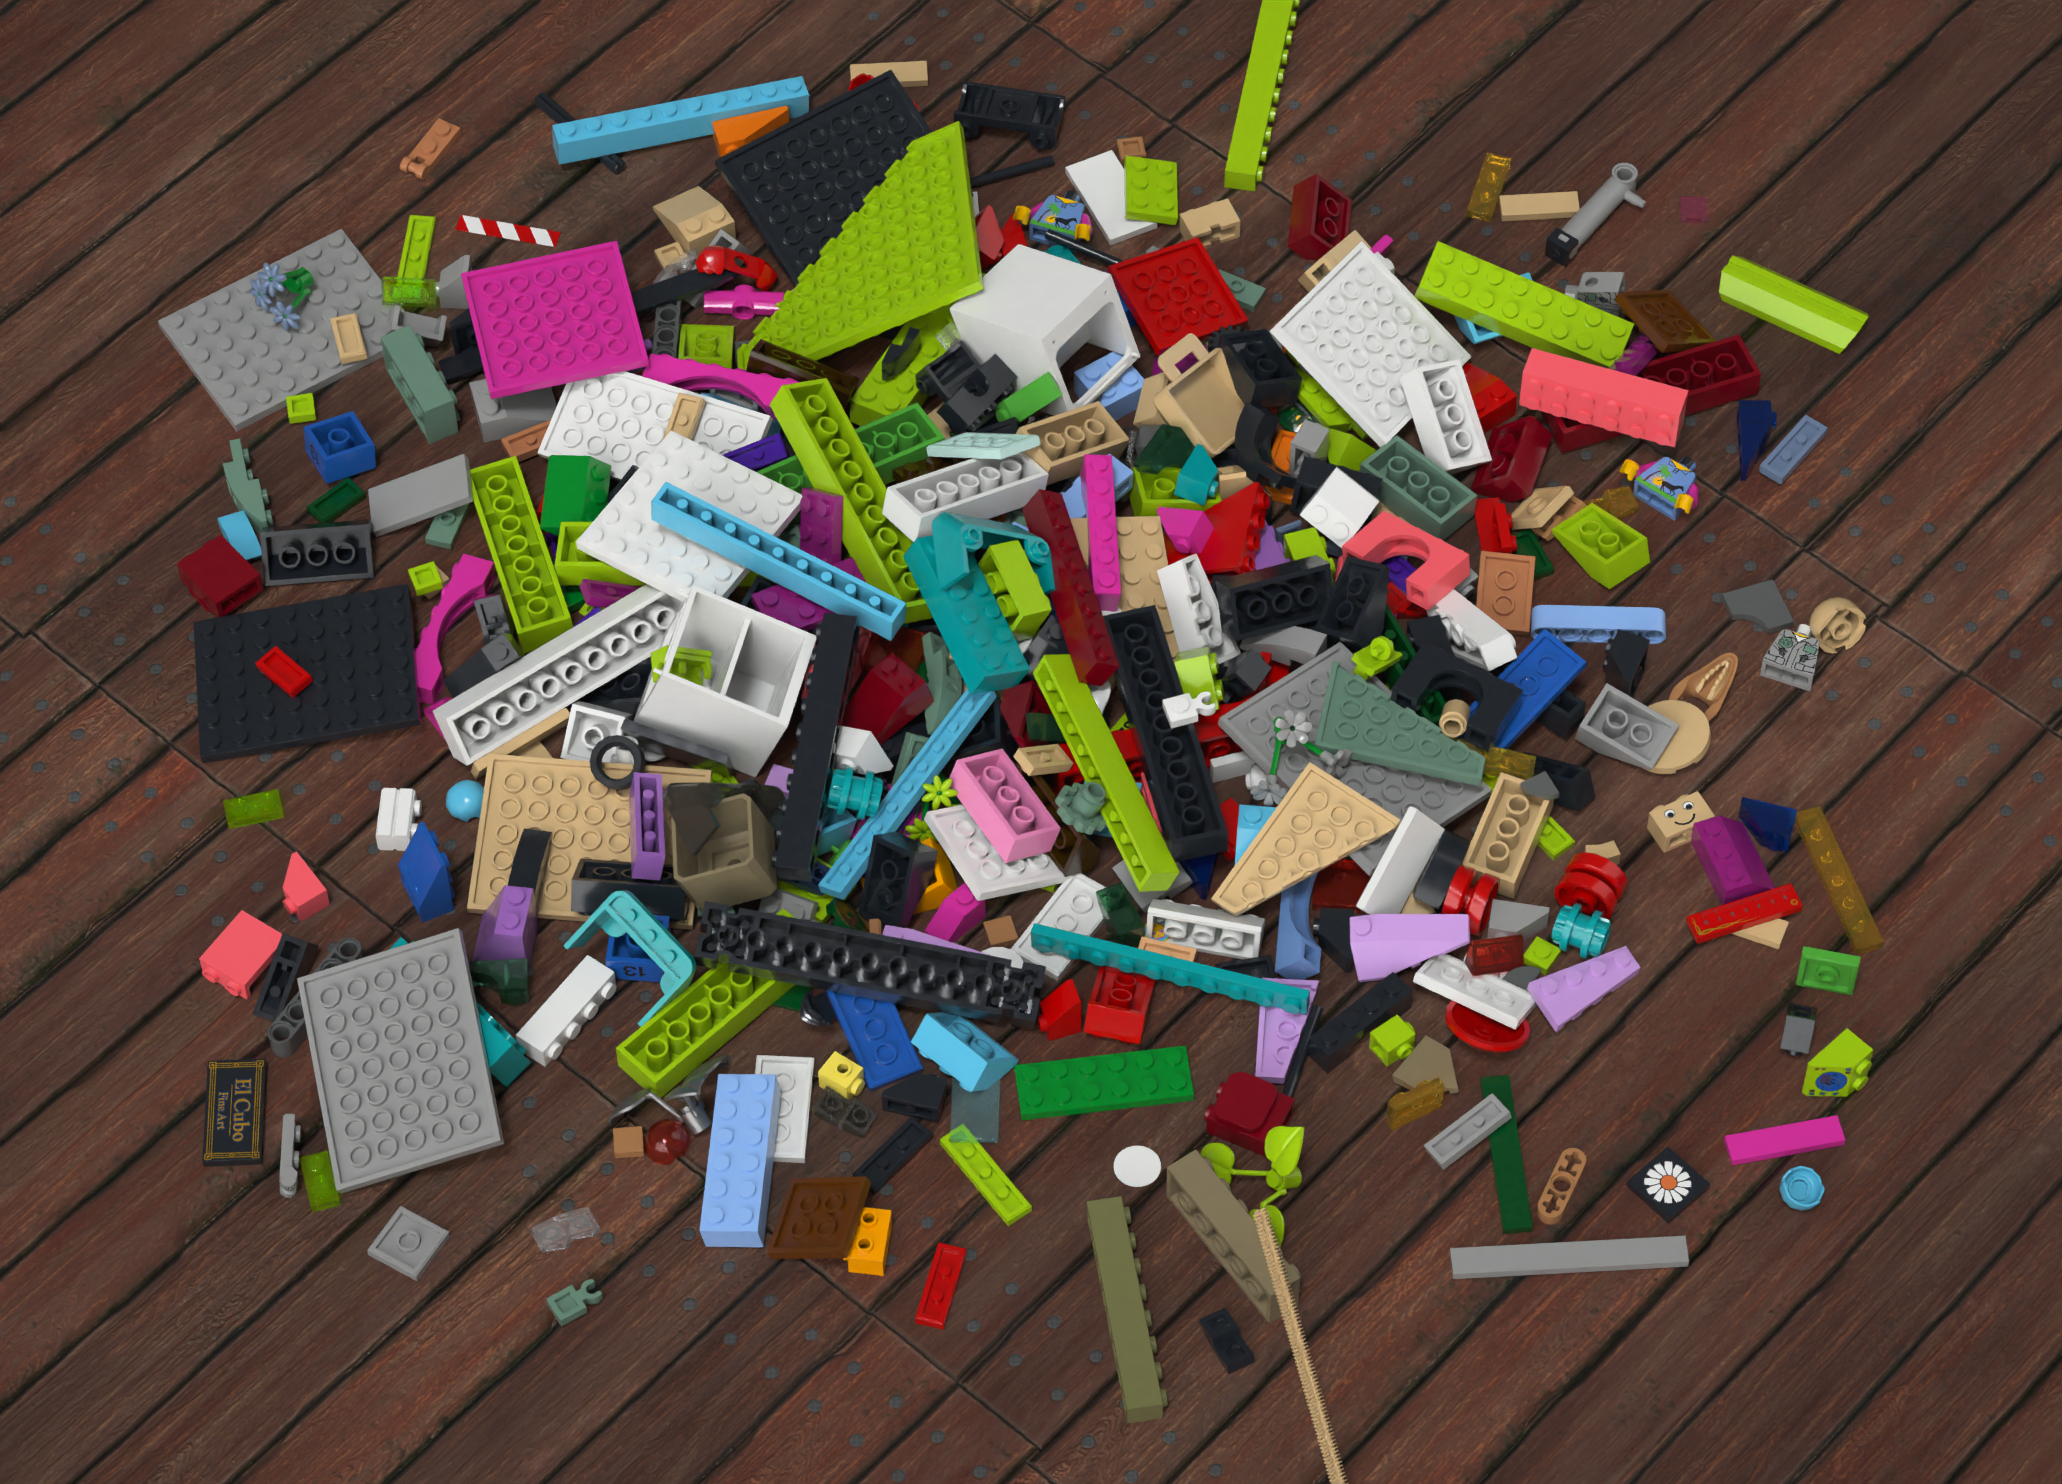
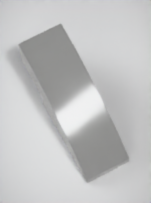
M1292 626L1243 639L1240 649L1246 651L1252 649L1261 654V651L1271 653L1272 660L1291 666L1293 660L1306 664L1326 651L1327 634Z

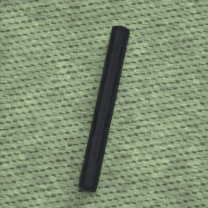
M541 92L535 97V104L556 123L560 124L576 120L545 92ZM614 153L596 157L615 174H619L625 169V162Z

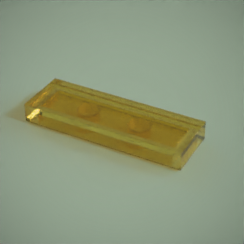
M1491 153L1486 154L1467 208L1466 216L1492 222L1499 196L1502 193L1511 167L1512 158Z

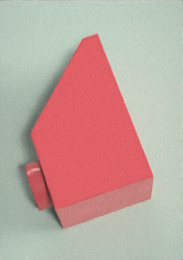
M297 851L293 853L283 884L285 899L282 902L290 915L295 914L302 922L330 904L326 888Z

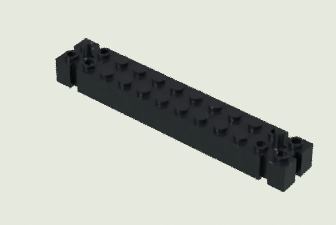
M705 901L700 932L706 933V935L698 934L694 959L698 966L716 969L719 962L728 964L729 972L1000 1023L1001 1017L1012 1018L1011 1026L1032 1030L1035 1026L1040 999L1033 998V996H1040L1046 966L1023 962L1022 968L1011 967V959L745 908H739L738 914L728 913V905Z

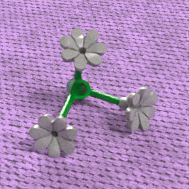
M1286 710L1284 712L1285 719L1276 717L1273 721L1276 737L1270 775H1267L1266 780H1261L1258 786H1253L1250 791L1255 800L1260 801L1264 799V805L1266 806L1273 805L1274 801L1279 805L1288 793L1287 789L1280 788V785L1277 784L1278 777L1276 776L1281 746L1283 744H1287L1288 747H1295L1296 741L1320 756L1319 759L1327 764L1325 772L1334 778L1335 775L1338 778L1343 775L1344 769L1342 766H1346L1349 762V757L1352 754L1350 750L1341 749L1337 754L1332 755L1327 750L1322 751L1308 741L1309 738L1305 732L1312 730V724L1310 722L1304 723L1307 715L1303 711L1298 712L1294 716L1292 710Z

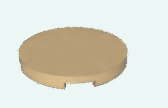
M1666 700L1649 705V708L1675 722L1679 727L1652 770H1645L1658 774L1676 773V770L1699 762L1706 754L1711 742V730L1704 713L1696 706L1679 700Z

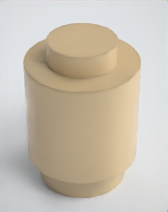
M1450 700L1443 707L1439 726L1448 737H1458L1466 731L1471 711L1464 701Z

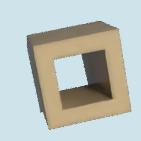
M1614 840L1600 845H1585V852L1605 857L1616 865L1620 863L1621 854Z

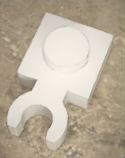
M1202 692L1195 699H1192L1190 693L1162 701V706L1171 728L1198 722V714L1209 716L1215 713V704H1203L1211 701L1210 692Z

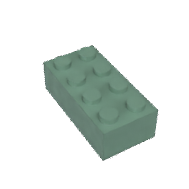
M409 325L381 336L386 371L429 445L459 433L457 421H460V416L454 406L458 404L457 398L452 389L447 390L443 373L436 371L435 361L431 353H426L423 349L425 346L420 334H414Z
M1397 435L1360 464L1359 472L1370 473L1376 477L1383 478L1378 500L1409 524L1420 528L1436 538L1444 541L1474 516L1477 495Z

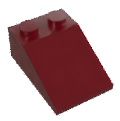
M891 653L870 670L845 706L842 726L871 731L879 745H881L931 705L934 700L926 681Z
M1034 680L1005 689L1000 710L1019 746L1026 748L1054 744L1059 726L1043 693Z

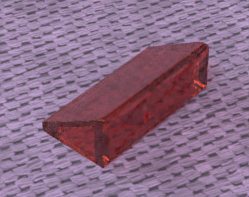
M1520 934L1470 941L1464 963L1473 976L1508 972L1524 966L1523 936Z

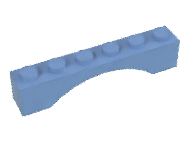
M1318 872L1281 892L1275 972L1286 979L1304 980L1320 972L1321 947L1315 942L1309 925L1310 896Z

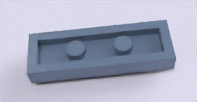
M1805 415L1760 464L1759 472L1782 485L1826 436L1828 427Z

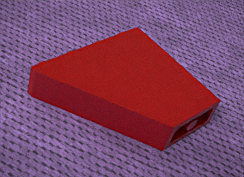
M1252 483L1204 511L1214 530L1201 554L1178 552L1167 533L1163 534L1168 565L1197 554L1210 585L1213 575H1239L1254 571L1256 553L1260 548V536L1262 529L1265 527V515L1270 506L1269 495L1263 490L1260 483Z

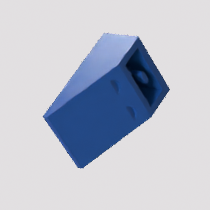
M424 822L419 823L398 864L401 882L422 923L453 911L452 899L456 898L450 884L453 883V880L448 870L450 867L448 858L444 851L439 852L437 836L433 830L428 831Z

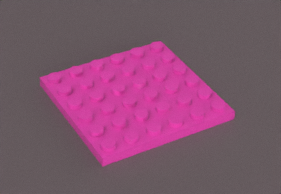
M617 241L461 273L491 399L649 366L648 356Z

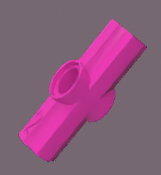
M739 285L734 290L704 291V313L732 314L737 319L748 320L753 318L755 314L773 315L775 311L779 310L775 305L783 301L784 292L756 291L755 288L749 285Z

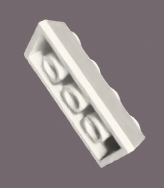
M1460 359L1417 367L1400 377L1425 457L1450 475L1492 461Z
M1153 899L1148 908L1146 938L1152 939L1155 923L1165 921L1164 933L1170 937L1166 941L1168 943L1195 948L1198 952L1237 959L1259 957L1264 935V918H1259L1252 914H1240L1235 917L1224 909H1208L1196 904L1175 903L1168 899Z

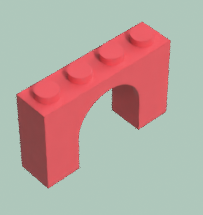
M1386 511L1381 512L1342 545L1343 565L1347 556L1379 564L1390 557L1398 555H1411L1425 561L1421 567L1406 579L1407 600L1428 611L1470 575L1468 553Z

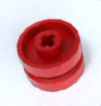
M1577 853L1570 859L1565 869V874L1560 878L1555 888L1554 895L1562 907L1565 905L1573 907L1575 903L1583 905L1582 914L1592 917L1594 911L1598 910L1604 913L1603 918L1609 920L1617 907V901L1621 899L1627 887V878L1624 872L1609 859L1594 853Z
M1460 865L1451 881L1441 914H1468L1470 916V934L1480 936L1489 921L1493 899L1497 898L1500 878L1485 873L1477 881V873L1474 868Z

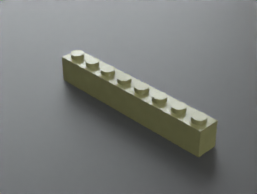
M1121 1196L1087 1201V1221L1127 1424L1163 1418V1407L1168 1406L1165 1388L1160 1389L1158 1380H1162V1370L1160 1362H1154L1153 1354L1157 1353L1155 1336H1149L1148 1328L1152 1327L1150 1310H1144L1143 1302L1147 1301L1144 1283L1139 1284L1137 1276L1141 1275V1265L1139 1258L1133 1257L1132 1250H1136V1240L1134 1232H1128L1127 1225L1131 1224L1129 1207H1123Z

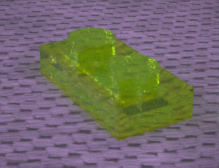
M383 276L381 279L382 305L434 308L436 305L435 279Z
M278 789L223 800L229 829L284 818Z
M328 1151L299 1157L312 1212L340 1206Z

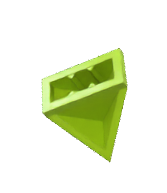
M1328 428L1330 429L1328 459L1331 464L1345 466L1359 472L1360 464L1377 451L1351 434Z

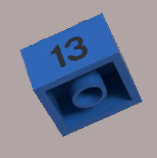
M353 411L303 427L305 451L326 484L376 468L375 445Z
M654 915L671 933L670 916ZM628 933L619 937L609 935L605 961L606 967L615 972V979L648 982L661 981L665 972Z

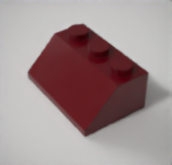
M1317 173L1294 185L1288 247L1305 260L1318 261L1349 235L1352 199Z
M1532 415L1493 428L1487 444L1492 461L1479 465L1470 490L1476 494L1491 498L1499 497L1500 500L1509 503L1529 497L1534 490L1536 478L1541 471V465L1549 449L1548 446L1552 434Z

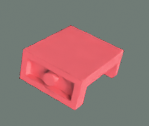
M241 910L199 958L203 976L212 983H220L230 994L234 996L240 995L247 1000L251 996L250 986L272 962L282 934Z

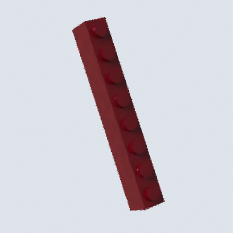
M1039 489L1024 506L1022 512L1029 532L1042 538L1048 544L1051 551L1055 590L1050 593L1078 681L1079 683L1103 686L1119 668V663L1062 493Z

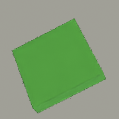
M1803 946L1796 985L1853 995L1861 957Z

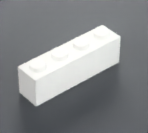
M587 955L516 1034L517 1041L527 1050L525 1054L544 1067L551 1060L557 1059L563 1050V1046L579 1034L581 1026L587 1019L590 1020L596 1015L603 1001L613 996L617 987L615 972Z

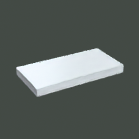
M1112 150L1065 167L1067 177L1110 246L1157 228V223L1125 219L1124 168Z
M1410 806L1356 907L1368 915L1400 914L1445 829L1418 809Z
M1081 873L1075 874L1073 878L1062 883L1011 950L1020 955L1024 962L1046 966L1045 974L1059 981L1075 959H1069L1064 955L1053 952L1044 953L1031 947L1030 932L1033 924L1036 923L1093 937L1119 904L1121 895Z
M1448 954L1439 957L1435 955L1429 958L1415 973L1413 979L1414 983L1515 1030L1537 1006L1528 991Z
M757 1055L755 1074L776 1075L781 1089L773 1162L805 1163L815 1066L814 1058Z

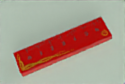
M1790 883L1686 917V923L1696 943L1699 944L1800 912L1803 905Z

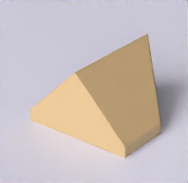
M1238 465L1217 468L1216 481L1219 482L1218 490L1221 501L1254 483L1246 477V471Z

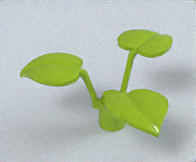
M1278 1126L1268 1132L1265 1139V1154L1272 1161V1169L1270 1171L1232 1169L1235 1157L1233 1151L1223 1143H1210L1204 1146L1200 1155L1202 1158L1207 1157L1210 1160L1215 1174L1220 1179L1224 1178L1229 1185L1231 1183V1174L1266 1176L1267 1184L1274 1190H1277L1276 1193L1260 1203V1209L1268 1207L1266 1211L1269 1210L1267 1214H1270L1268 1218L1271 1217L1269 1220L1272 1221L1270 1225L1273 1224L1271 1228H1275L1272 1232L1275 1231L1273 1235H1277L1274 1239L1277 1238L1275 1242H1279L1278 1245L1281 1247L1285 1228L1284 1218L1277 1207L1268 1204L1279 1196L1286 1195V1189L1297 1188L1301 1183L1302 1175L1297 1164L1302 1149L1304 1127ZM1253 1209L1250 1211L1249 1215L1253 1220L1255 1218L1253 1217V1212L1259 1209Z

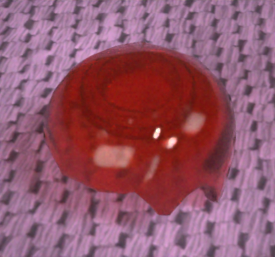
M667 1118L655 1122L646 1134L644 1143L646 1155L655 1163L670 1165L674 1159L680 1156L684 1157L691 1141L689 1132L679 1121L674 1119L669 1120Z

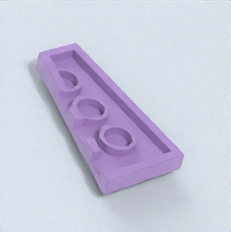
M1624 946L1529 982L1527 990L1555 1032H1558L1564 1027L1565 1023L1571 1019L1575 1020L1586 1008L1591 1005L1594 1006L1610 991L1614 992L1639 973L1640 966L1628 948Z
M1262 978L1310 990V1006L1307 1015L1289 1013L1284 1009L1273 1006L1264 1007L1260 1005L1256 1077L1270 1083H1285L1319 988V981Z

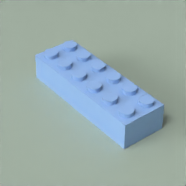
M718 1074L699 1230L706 1247H764L781 1089L774 1074Z

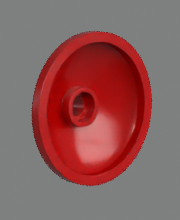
M1453 1000L1448 1004L1445 1011V1021L1452 1033L1464 1043L1482 1051L1496 1053L1513 1051L1522 1047L1527 1042L1530 1034V1026L1526 1019L1515 1030Z

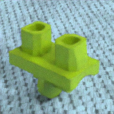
M1385 636L1376 637L1370 645L1354 653L1351 660L1357 665L1353 670V674H1358L1365 681H1368L1372 676L1382 673L1388 667L1399 662L1403 654L1394 651L1393 642Z

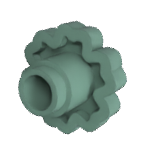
M1088 782L1087 784L1073 783L1071 787L1065 785L1055 799V803L1059 806L1057 814L1065 824L1073 825L1077 832L1092 835L1095 830L1101 832L1107 825L1100 812V808L1105 803L1106 792L1096 782Z

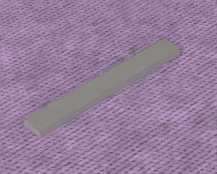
M1686 1236L1450 1248L1452 1279L1688 1267L1689 1265Z

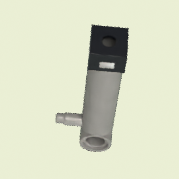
M1629 163L1615 165L1611 176L1562 229L1556 228L1546 239L1545 256L1567 267L1577 257V250L1623 200L1643 208L1646 205V201L1635 194L1638 176L1636 167Z

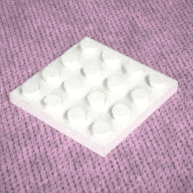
M963 805L928 811L926 813L925 822L977 901L1060 884L1074 877V875L1064 877L1047 852L1005 863Z

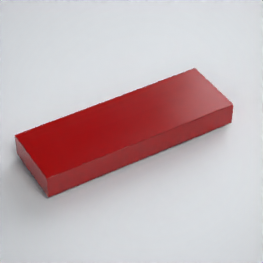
M938 1242L915 1316L916 1324L944 1330L967 1256V1249Z

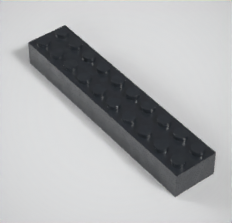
M1156 605L1104 615L1103 618L1119 663V668L1113 675L1166 845L1174 862L1227 851L1228 831L1194 724L1190 723L1171 728L1162 706L1164 699L1183 695L1184 693Z

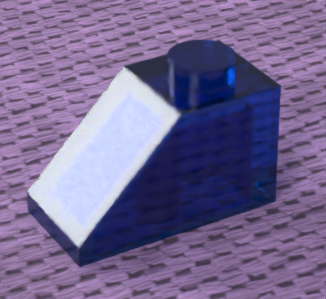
M1742 797L1738 817L1758 844L1773 851L1788 852L1795 826L1797 809Z
M1219 853L1180 861V864L1193 881L1190 885L1203 900H1207Z

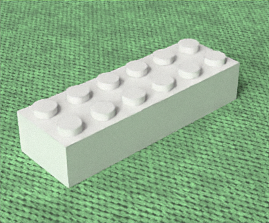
M1020 452L1004 459L972 458L887 487L882 514L914 542L919 537L933 536L932 521L943 512L990 519L1024 507L1039 489H1046L1049 474L1025 452Z

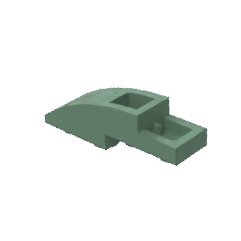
M240 439L229 440L233 462L223 463L228 489L238 511L243 510L252 528L260 534L263 527L273 525L271 510H265L264 505L269 504L266 488L261 489L259 479H253L252 469L246 470L245 465L251 464L248 448L242 449Z
M929 632L922 636L929 680L927 686L934 702L924 711L928 734L932 735L960 699L962 676L954 660L949 658L950 651L944 639Z

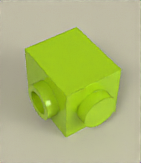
M1396 1015L1370 1032L1369 1048L1388 1067L1398 1059L1407 1058L1414 1050L1415 1030L1409 1022H1404Z

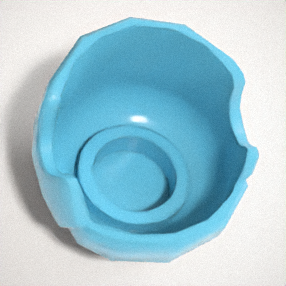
M462 780L452 786L446 794L445 804L451 816L468 822L473 817L480 818L484 787L479 782Z
M1805 1166L1789 1169L1783 1175L1779 1186L1782 1200L1790 1208L1799 1211L1808 1210L1818 1205L1825 1191L1820 1176L1812 1168Z

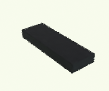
M911 1116L853 1173V1177L866 1176L871 1182L869 1192L875 1195L933 1139V1132Z

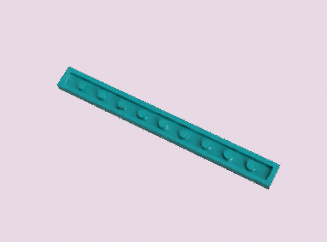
M1036 923L1033 924L1030 932L1031 947L1044 953L1053 952L1064 955L1069 959H1082L1090 961L1097 966L1106 965L1118 968L1126 973H1139L1154 980L1163 979L1174 982L1179 986L1200 988L1207 993L1216 992L1228 995L1235 1000L1244 999L1256 1002L1264 1007L1273 1006L1281 1008L1293 1014L1301 1013L1307 1015L1310 1006V990Z

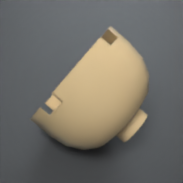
M1834 597L1821 602L1814 609L1810 617L1809 626L1812 637L1820 641L1819 646L1825 652L1833 654L1838 653L1835 650L1836 648L1845 645L1847 650L1860 640L1865 632L1866 626L1863 622L1866 617L1852 601Z

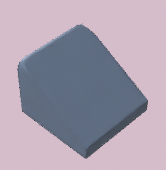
M1297 520L1274 529L1276 542H1281L1283 546L1284 534L1302 530V521Z

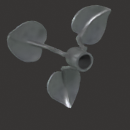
M723 1055L700 1065L685 1078L682 1086L673 1089L664 1097L665 1101L683 1097L686 1104L680 1108L682 1114L678 1113L655 1093L650 1092V1088H646L625 1098L614 1109L608 1123L611 1125L616 1116L631 1110L642 1101L653 1099L675 1116L679 1123L685 1122L692 1135L700 1133L712 1124L700 1098L701 1086L708 1074L720 1063H727V1057ZM694 1095L695 1100H691L689 1096Z

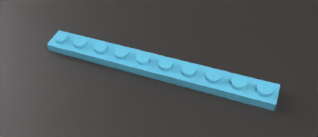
M968 688L881 801L877 814L874 817H869L818 884L822 893L842 900L846 898L867 870L873 836L895 832L926 792L923 784H932L934 776L941 772L996 699L995 691L971 695Z

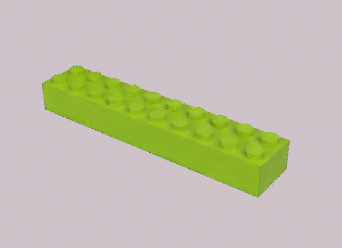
M827 378L782 385L769 405L813 487L843 496L842 541L850 556L853 557L866 583L906 602L905 622L903 624L933 618L903 557L913 544V541L882 514L887 489Z

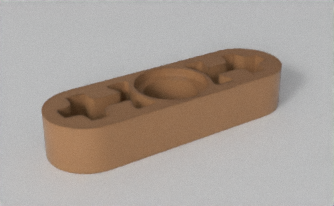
M1568 1148L1562 1152L1538 1202L1537 1216L1543 1223L1553 1225L1560 1222L1585 1171L1586 1156L1581 1150ZM1575 1159L1577 1164H1574L1570 1174L1567 1172L1568 1162ZM1557 1181H1565L1569 1184L1570 1188L1567 1191L1561 1192L1556 1190L1553 1185ZM1552 1200H1557L1555 1210L1547 1213L1546 1209L1551 1206Z

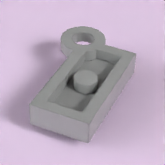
M776 888L771 896L761 898L758 911L777 914L784 908L797 919L818 922L815 920V915L819 903Z

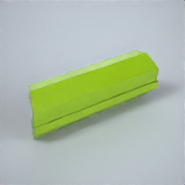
M1732 255L1729 263L1721 271L1719 294L1723 302L1838 354L1847 347L1869 317L1868 313L1744 257Z

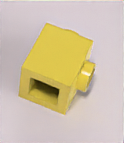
M836 1051L818 1071L819 1087L846 1103L854 1095H859L864 1088L863 1067Z

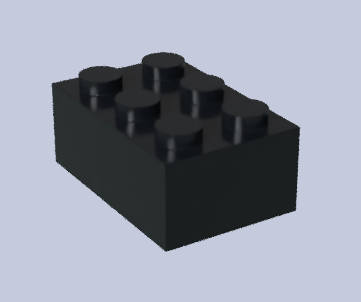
M1304 456L1289 512L1300 515L1303 507L1336 467L1377 499L1383 478L1376 477L1370 473L1351 470L1345 466L1327 463L1317 458ZM1375 508L1370 513L1365 522L1362 524L1360 529L1371 522Z

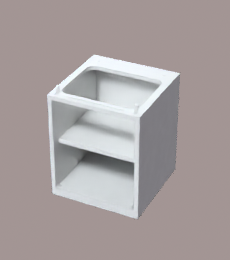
M1020 244L1012 249L982 278L984 289L959 299L949 308L961 340L981 366L996 354L1018 376L1011 383L1014 388L1005 398L1013 395L1047 372L1051 374L1063 395L1040 411L1054 416L1091 404L1140 357L1111 274ZM1087 342L1124 355L1077 402L1072 403L1059 368Z
M693 585L688 594L680 592V596L685 597V600L663 636L659 647L660 649L669 645L664 659V667L662 671L654 668L653 672L660 674L656 683L653 682L651 670L634 722L727 753L735 770L756 777L788 727L816 642V635ZM685 647L712 651L711 679L704 678L703 670L702 686L669 673L677 648Z

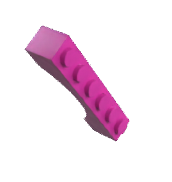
M650 354L648 359L649 366L645 367L642 377L691 392L717 389L741 394L754 401L767 415L776 420L777 418L769 404L782 385L799 383L792 378L781 379L766 373H749L741 368L729 369L715 363L708 365L698 363L693 359L682 360L673 358L668 354Z
M1085 454L1080 477L1088 529V574L1101 611L1115 612L1117 611L1121 596L1112 455Z
M463 554L459 563L454 564L451 573L452 578L449 584L444 585L440 603L433 607L431 621L428 627L425 626L420 637L421 642L418 648H415L420 702L430 705L437 702L445 685L443 682V670L439 661L445 635L460 615L474 605L475 598L489 594L496 579L494 562Z

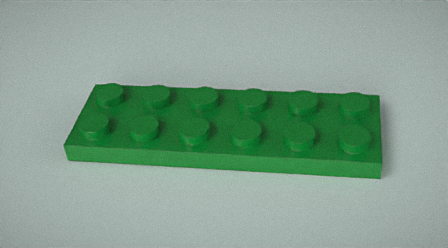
M1186 1046L1014 1065L1021 1121L1194 1101Z

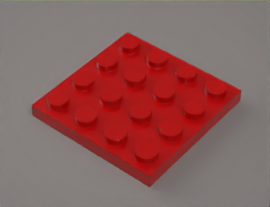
M1198 237L1108 267L1107 273L1111 274L1115 287L1157 356L1163 354L1189 333L1194 334L1199 341L1209 339L1210 336L1212 337V333L1215 330L1219 333V328L1224 326L1225 330H1228V325H1233L1232 329L1235 330L1237 326H1246L1249 321Z

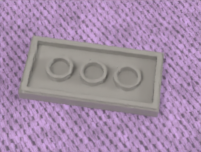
M461 454L368 489L372 533L378 537L473 502L469 458L465 454Z

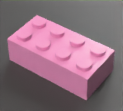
M1003 749L956 761L949 777L952 779L950 788L958 791L956 796L1005 863L1052 850L1061 828Z

